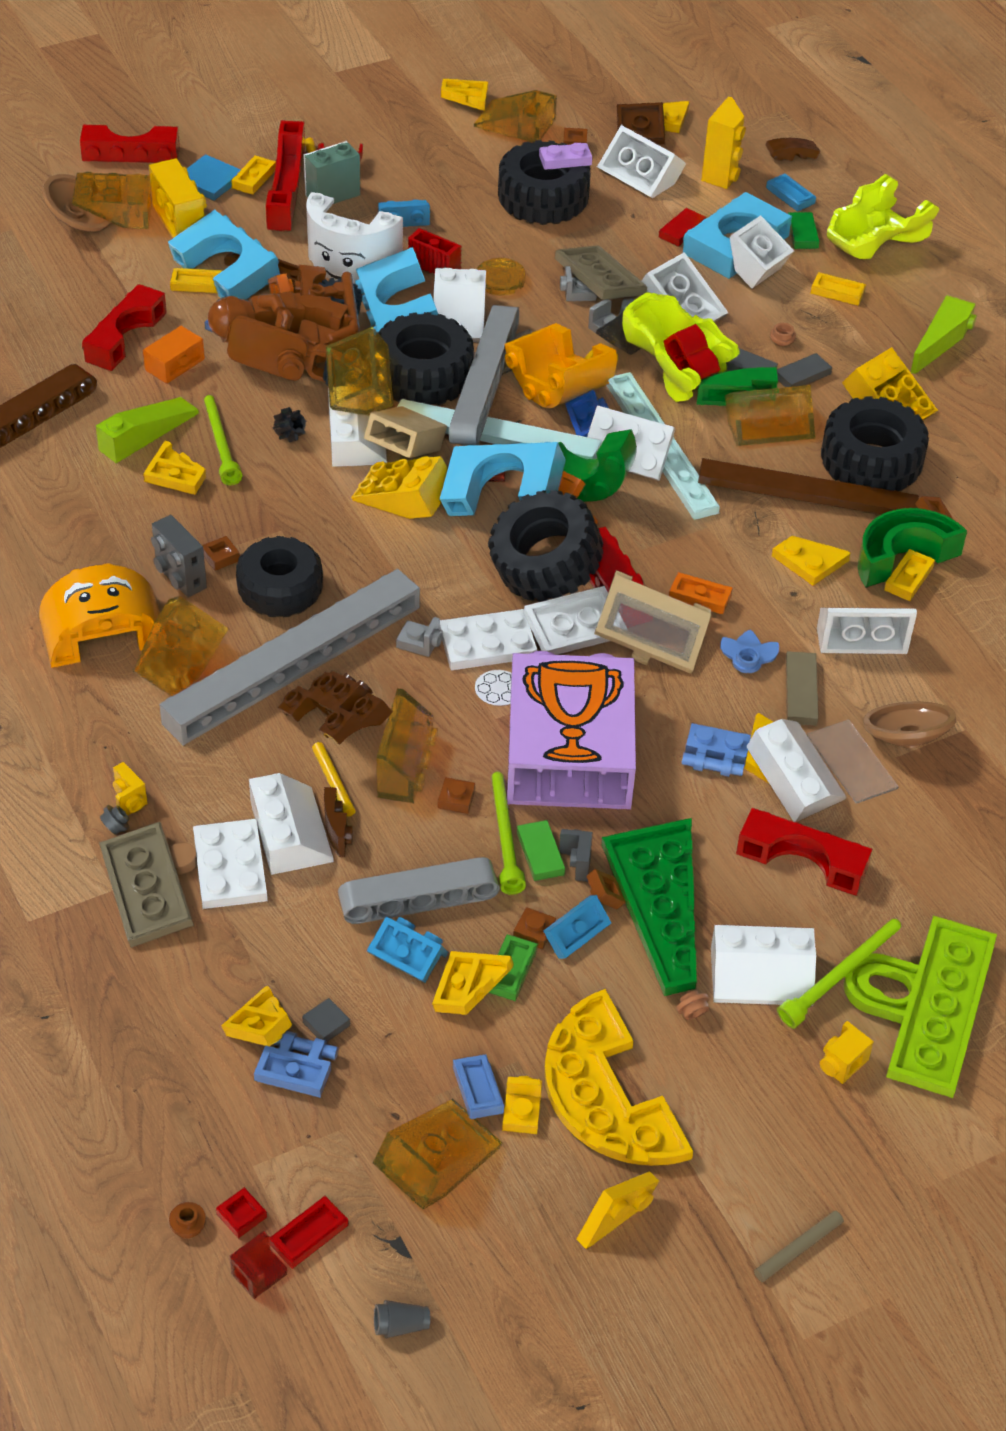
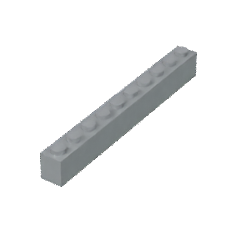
M399 569L382 576L379 580L359 589L356 593L342 601L336 602L333 606L319 614L313 615L298 626L290 628L287 632L264 643L254 651L241 656L238 660L224 668L218 669L203 680L193 683L187 689L167 698L159 704L162 725L182 745L189 743L419 609L420 588Z

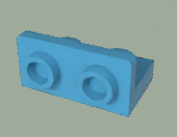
M414 199L411 201L378 203V212H389L403 217V227L430 225V205L426 200Z
M386 916L367 952L426 983L440 956L446 958L449 953L442 946L443 940L426 931L424 936L415 932L416 926L404 918L398 917L397 921H394Z

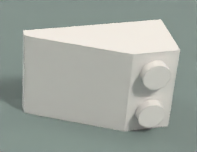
M685 252L646 273L642 279V282L647 286V292L674 296L681 307L692 317L697 315L702 319L711 318L715 322L728 314L726 308Z
M435 268L434 304L438 314L445 315L447 319L452 318L456 320L459 325H462L468 331L473 342H479L484 330L486 270Z

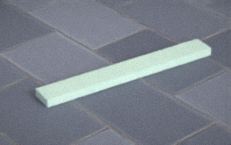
M631 372L616 375L608 380L609 384L606 386L624 413L665 424ZM673 437L662 472L694 520L719 514V504L707 486L698 483L699 474Z
M402 399L397 407L403 406L447 425L445 434H449L450 423L455 410ZM492 417L487 418L480 441L493 444L562 442L570 452L585 459H596V453L602 444V440Z

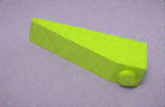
M946 295L914 353L911 373H918L962 340L968 329H973L977 319V315L973 314L975 303Z
M182 397L116 413L96 425L98 449L117 464L199 414V409Z

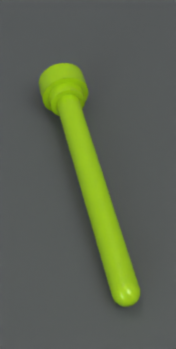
M207 395L204 398V403L222 462L219 468V475L223 484L229 486L236 485L242 480V471L240 465L232 460L215 399L212 395Z
M497 771L492 774L491 778L504 868L499 875L500 889L505 894L514 895L521 893L526 888L524 872L516 864L504 776L501 772Z
M898 919L888 921L799 999L793 998L792 1000L787 999L777 1007V1013L782 1021L792 1029L799 1026L805 1020V1015L808 1013L807 1009L899 931L901 922Z

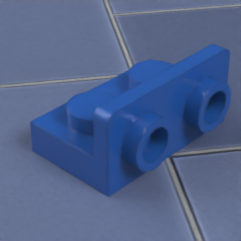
M594 389L565 403L576 435L583 437L588 436L597 405L609 409L604 397L599 399Z

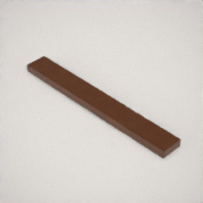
M702 458L698 479L700 484L881 515L896 509L918 508L915 503L919 500V495L705 458Z

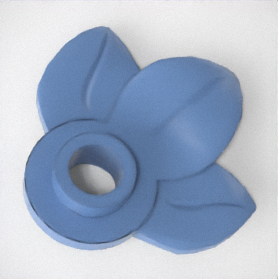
M748 630L737 640L722 637L720 649L725 656L732 660L733 666L738 671L754 673L761 668L762 664L776 659L779 652V643L767 642L761 644L754 632Z

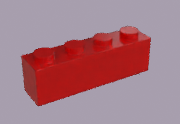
M606 526L598 528L603 540V557L598 562L600 566L596 573L590 575V583L593 588L605 586L607 592H609L616 570L632 576L631 581L644 586L641 575L632 568L628 555L623 554L616 537L610 534ZM620 604L618 609L626 629L652 622L653 617Z

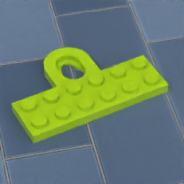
M933 915L919 965L888 955L872 953L845 976V994L856 1008L865 1013L901 1024L887 1071V1078L950 1098L954 1097L997 934ZM874 975H880L897 980L907 987L909 995L901 999L885 996L880 989L873 987L869 983V978Z

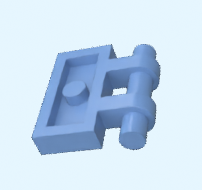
M691 723L682 765L692 766L693 770L697 771L707 769L721 772L720 775L730 777V774L742 776L748 752L746 746L751 739V735Z
M286 1031L282 1034V1038L273 1044L279 1046V1048L264 1047L254 1072V1081L321 1098L331 1072V1062L322 1059L324 1057L336 1060L339 1047L328 1045L326 1040L315 1038L314 1041L298 1037L297 1033ZM296 1050V1051L308 1053L309 1055L306 1056V1055L294 1053L293 1051Z

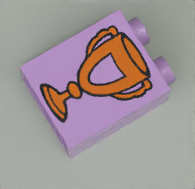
M535 651L530 654L513 653L507 803L513 805L631 809L636 771L634 658H617L606 653H598L591 656L555 655L548 651Z

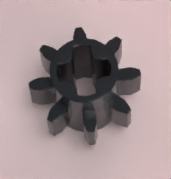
M288 407L281 409L280 414L273 416L275 421L272 428L279 436V440L287 438L289 442L297 441L298 436L306 433L304 429L307 421L300 414V410L292 412V409Z

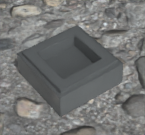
M330 998L302 1016L303 1024L317 1038L327 1042L350 1026V1019Z

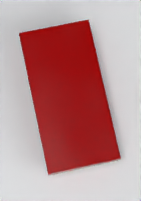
M685 208L659 230L658 237L679 247L683 243L685 233L706 219V216Z
M323 1196L269 1238V1245L293 1269L349 1226L348 1218L326 1196Z

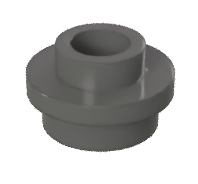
M107 805L104 808V813L100 816V819L113 834L118 835L121 831L126 832L129 829L127 823L129 817L121 807Z

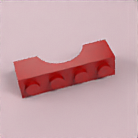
M83 124L80 136L82 161L158 163L175 158L178 159L180 150L178 127L154 126L149 132L142 135L121 136L110 131L107 125Z
M137 284L98 323L97 327L89 335L85 336L82 341L85 362L113 371L126 357L123 334L135 328L154 327L167 313L165 293Z
M751 808L739 834L736 854L763 864H767L772 859L782 855L803 856L820 867L825 876L826 886L857 896L868 870L873 849L839 838L830 833L804 826L798 822L772 815L769 812Z

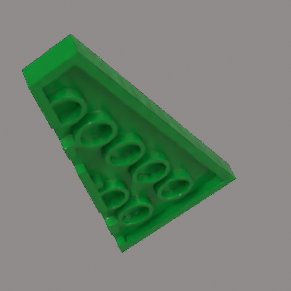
M692 818L602 837L601 842L603 851L619 884L628 911L664 996L696 989L697 983L694 876L692 866L693 845L691 836Z

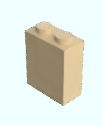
M399 406L371 412L364 439L405 457L413 458L440 451L447 425Z

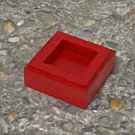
M245 1187L216 1207L217 1216L238 1239L267 1218V1211Z

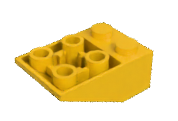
M892 347L856 368L842 382L853 399L859 398L860 400L866 396H873V399L884 397L888 401L894 402L896 400L901 402L902 406H908L913 409L915 415L918 414L922 420L938 411Z
M424 456L411 460L400 459L386 463L383 461L377 462L371 466L369 473L359 483L357 490L351 498L355 502L408 519L432 517L441 504L440 496L448 468L441 456Z

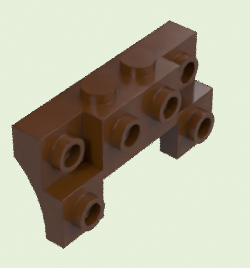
M325 671L323 675L317 677L312 682L309 690L297 686L286 694L284 701L278 706L284 715L292 716L297 722L308 712L318 708L327 717L319 731L326 738L334 739L339 745L351 734L362 728L380 726L393 712L382 699L372 695L373 691L366 683L361 680L356 682L347 673L341 675L334 671L330 673Z

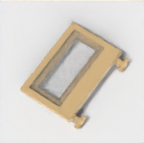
M616 570L594 634L632 649L633 652L630 658H634V661L647 665L651 657L691 674L709 624L711 609L697 603L694 606L631 581L632 576Z

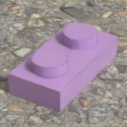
M573 143L560 146L550 145L548 147H540L539 157L544 170L592 165V155L587 143Z

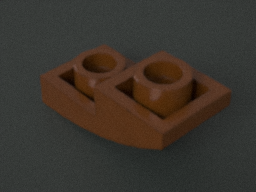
M777 138L768 140L765 144L771 153L770 156L779 161H783V159L793 161L795 155L803 159L808 157L817 159L820 153L814 141L802 138Z
M324 787L327 835L338 857H345L346 845H352L353 826L347 825V813L343 812V801L337 800V788Z

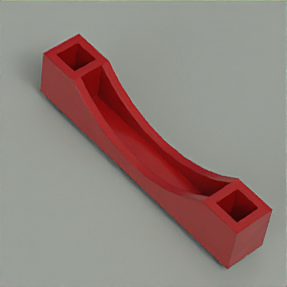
M281 120L274 181L271 190H268L265 205L267 230H292L305 151L304 121Z

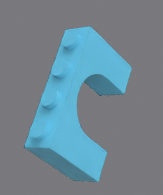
M745 192L723 208L718 209L717 212L704 219L697 226L688 230L683 238V253L685 252L688 257L730 279L737 272L734 267L730 238L724 235L738 231L761 215L783 239L789 237L792 216Z
M215 209L168 241L174 261L187 269L195 268L209 257L218 253L234 252L240 255L235 263L213 277L220 298L235 296L246 300L268 284V279L280 275L277 256L272 251L268 252L257 239L253 240L243 228L236 227L226 215L222 216Z
M413 247L356 269L359 279L355 280L358 286L357 288L361 289V294H364L362 302L365 309L369 310L366 313L371 326L376 325L371 327L375 338L376 334L390 320L395 321V318L403 315L405 317L409 313L415 312L417 314L431 312L432 315H438L431 293L400 305L385 304L395 293L425 282Z
M558 442L454 446L440 501L449 516L475 515L479 496L485 483L493 476L510 470L524 473L518 494L520 501L522 500L521 497L527 494L530 496L536 495L537 491L544 490L546 493H551V490L558 491L566 459Z

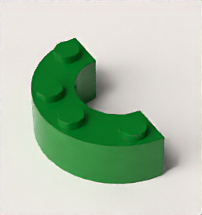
M632 429L608 433L596 453L598 459H585L576 456L562 442H558L566 459L563 471L581 479L585 483L577 499H581L583 502L603 500L617 492L631 469L637 453L636 440Z
M902 508L883 513L876 517L864 532L857 567L859 577L866 588L887 581L892 573L895 555L908 552L909 549L935 559L937 563L961 556L967 530L952 518L931 510Z

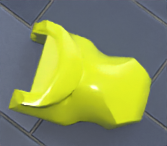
M884 174L874 183L860 186L853 198L852 204L835 209L827 228V238L838 248L853 257L871 259L878 248L889 239L914 243L928 238L932 232L933 221L931 220L936 217L940 209L930 201L925 200L917 207L913 216L905 219L891 210L897 201V198L894 197V192L898 186V181Z
M646 292L631 302L623 312L622 324L626 341L656 357L663 369L665 389L675 402L686 401L693 397L692 390L700 385L701 379L699 374L693 369L679 370L670 359L663 342L669 336L696 324L705 334L708 348L718 359L720 371L717 373L719 374L727 370L726 362H730L739 355L738 345L723 335L711 318L702 319L697 315L692 317L681 307L674 296Z

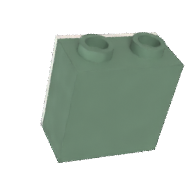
M347 141L304 154L305 195L307 198L311 192L320 193L334 198L333 204L360 196V154Z

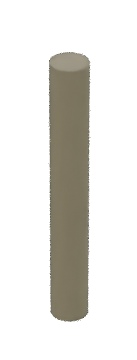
M833 1211L756 1268L754 1274L761 1282L766 1281L844 1222L842 1215L838 1211Z

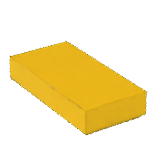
M173 268L170 289L171 291L217 293L213 277L221 273L222 270Z
M818 272L811 286L810 294L859 306L866 284Z

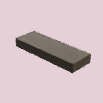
M787 651V720L796 721L800 725L817 726L816 653Z

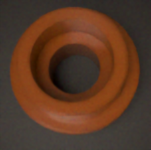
M193 1202L177 1205L169 1216L171 1230L176 1235L187 1239L197 1236L203 1230L206 1223V1215L203 1208ZM185 1216H193V1218L189 1221H183L181 1219Z

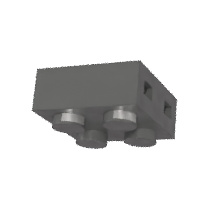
M172 515L152 523L153 536L151 537V542L155 550L153 562L156 569L160 573H164L170 579L172 586L176 590L180 589L187 598L206 589L203 546Z

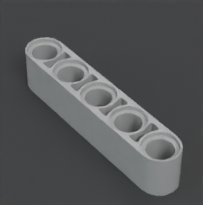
M481 857L348 881L339 887L338 896L345 921L351 924H360L382 920L386 916L392 918L485 901L495 897L499 893L500 888L491 860Z

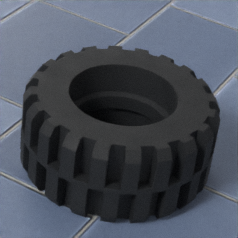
M535 140L533 143L528 141L522 143L521 146H514L502 157L499 163L498 197L501 205L510 215L513 214L519 220L524 219L527 223L533 224L537 222L540 225L553 223L554 225L560 224L563 220L567 222L584 210L589 199L590 165L544 170L539 157L540 147L567 145L561 142V144H558L551 140H548V142Z
M417 312L409 313L405 317L403 315L396 317L395 321L390 320L376 334L373 343V365L376 383L387 396H393L397 402L405 399L429 405H442L447 400L452 401L456 399L462 392L474 358L473 339L462 325H459L456 320L452 318L447 319L442 314L432 315L431 312H424V314H417Z
M866 396L860 400L859 398H854L849 403L844 402L839 405L837 409L831 412L826 421L821 448L822 463L835 481L839 480L840 482L892 491L897 490L899 492L907 488V485L913 484L917 477L920 476L927 452L929 432L922 418L918 414L915 415L914 410L910 407L902 406L901 402L896 400L894 402L888 401L884 397L873 399V396ZM868 444H875V445H879V446H882V447L871 446V445H868Z
M543 490L537 491L536 495L533 496L527 494L521 497V501L517 503L514 501L508 505V510L501 512L497 518L498 524L494 523L491 529L488 547L491 559L506 587H509L512 593L522 596L523 599L533 601L534 598H537L539 602H542L549 598L562 597L569 592L573 594L578 591L580 585L585 586L590 581V575L596 573L600 566L598 562L603 557V540L591 511L581 499H577L576 496L570 493L563 495L562 491L551 490V493H546ZM552 536H565L563 542L551 552L539 556L527 555L528 551L539 541Z

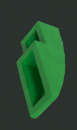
M777 367L738 369L702 379L698 386L696 405L749 407L750 400L775 401L778 384Z

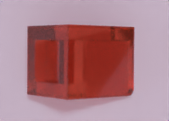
M265 1231L258 1234L229 1256L231 1274L253 1299L257 1298L288 1273L287 1267L271 1251L270 1238Z

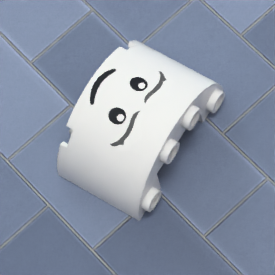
M311 192L308 196L306 203L308 257L312 261L313 266L325 267L326 278H334L337 281L344 272H350L353 284H356L355 280L359 279L357 268L403 251V217L379 211L370 224H365L357 220L326 213L334 203V198L314 192Z

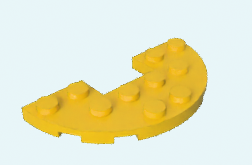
M606 989L582 999L570 1009V1013L563 1021L556 1025L548 1042L545 1057V1087L550 1103L560 1121L586 1146L600 1154L622 1162L657 1166L691 1160L693 1158V1150L664 1096L631 1106L606 1059L615 1054L633 1049L634 1042Z

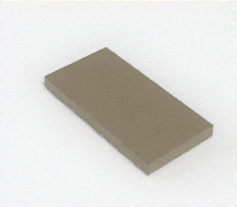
M599 245L559 249L555 252V259L564 267L570 266L571 273L602 300L640 296L647 292V286Z
M160 822L99 843L130 947L194 925Z

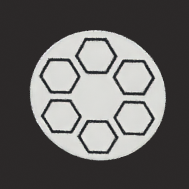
M492 670L482 674L475 683L476 694L481 700L491 705L503 706L510 704L512 673L504 670Z

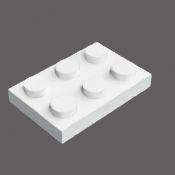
M597 405L587 437L602 440L603 443L608 433L632 429L636 440L637 453L629 472L660 481L675 433V427Z
M605 586L524 606L523 614L541 651H548L558 655L610 641L594 634L608 595ZM617 612L613 626L627 632Z
M524 609L440 620V630H443L442 642L450 670L512 662L513 653L530 654L537 651L530 626L523 614Z
M257 819L193 826L202 908L209 909L268 901Z

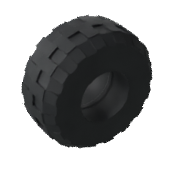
M284 536L264 538L250 545L238 559V564L236 565L238 593L242 601L252 610L269 617L284 618L302 613L318 600L322 592L323 568L321 559L312 547L305 542H300L296 538Z

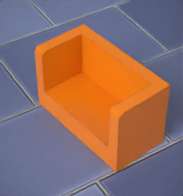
M182 325L143 349L145 370L168 384L205 359L203 338Z

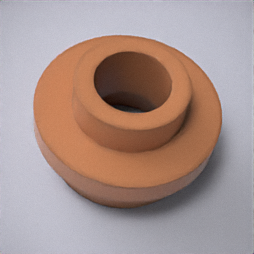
M778 323L770 332V339L779 346L792 344L796 338L793 326L788 323Z
M692 991L683 995L680 998L681 1003L676 1007L678 1013L683 1014L685 1020H691L709 1010L707 1004L709 998L706 993L699 994L698 991Z

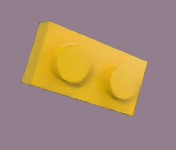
M254 155L231 180L232 188L253 195L275 172L276 161Z
M909 549L886 581L884 591L911 601L933 569L935 559Z

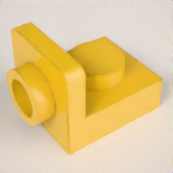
M124 762L114 766L115 781L113 782V787L117 793L115 796L116 805L121 807L127 815H130L148 804L145 783Z
M510 1076L507 1078L502 1131L537 1134L542 1080L533 1079L529 1076Z

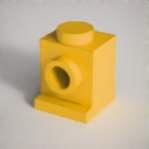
M846 1021L842 1026L840 1037L833 1036L826 1043L823 1049L825 1056L819 1063L821 1069L828 1076L834 1077L844 1084L869 1061L874 1041L849 1021Z

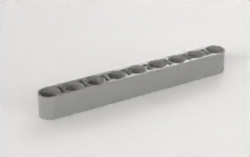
M493 305L450 423L449 442L451 444H479L506 364L504 344L514 340L518 329L519 307Z

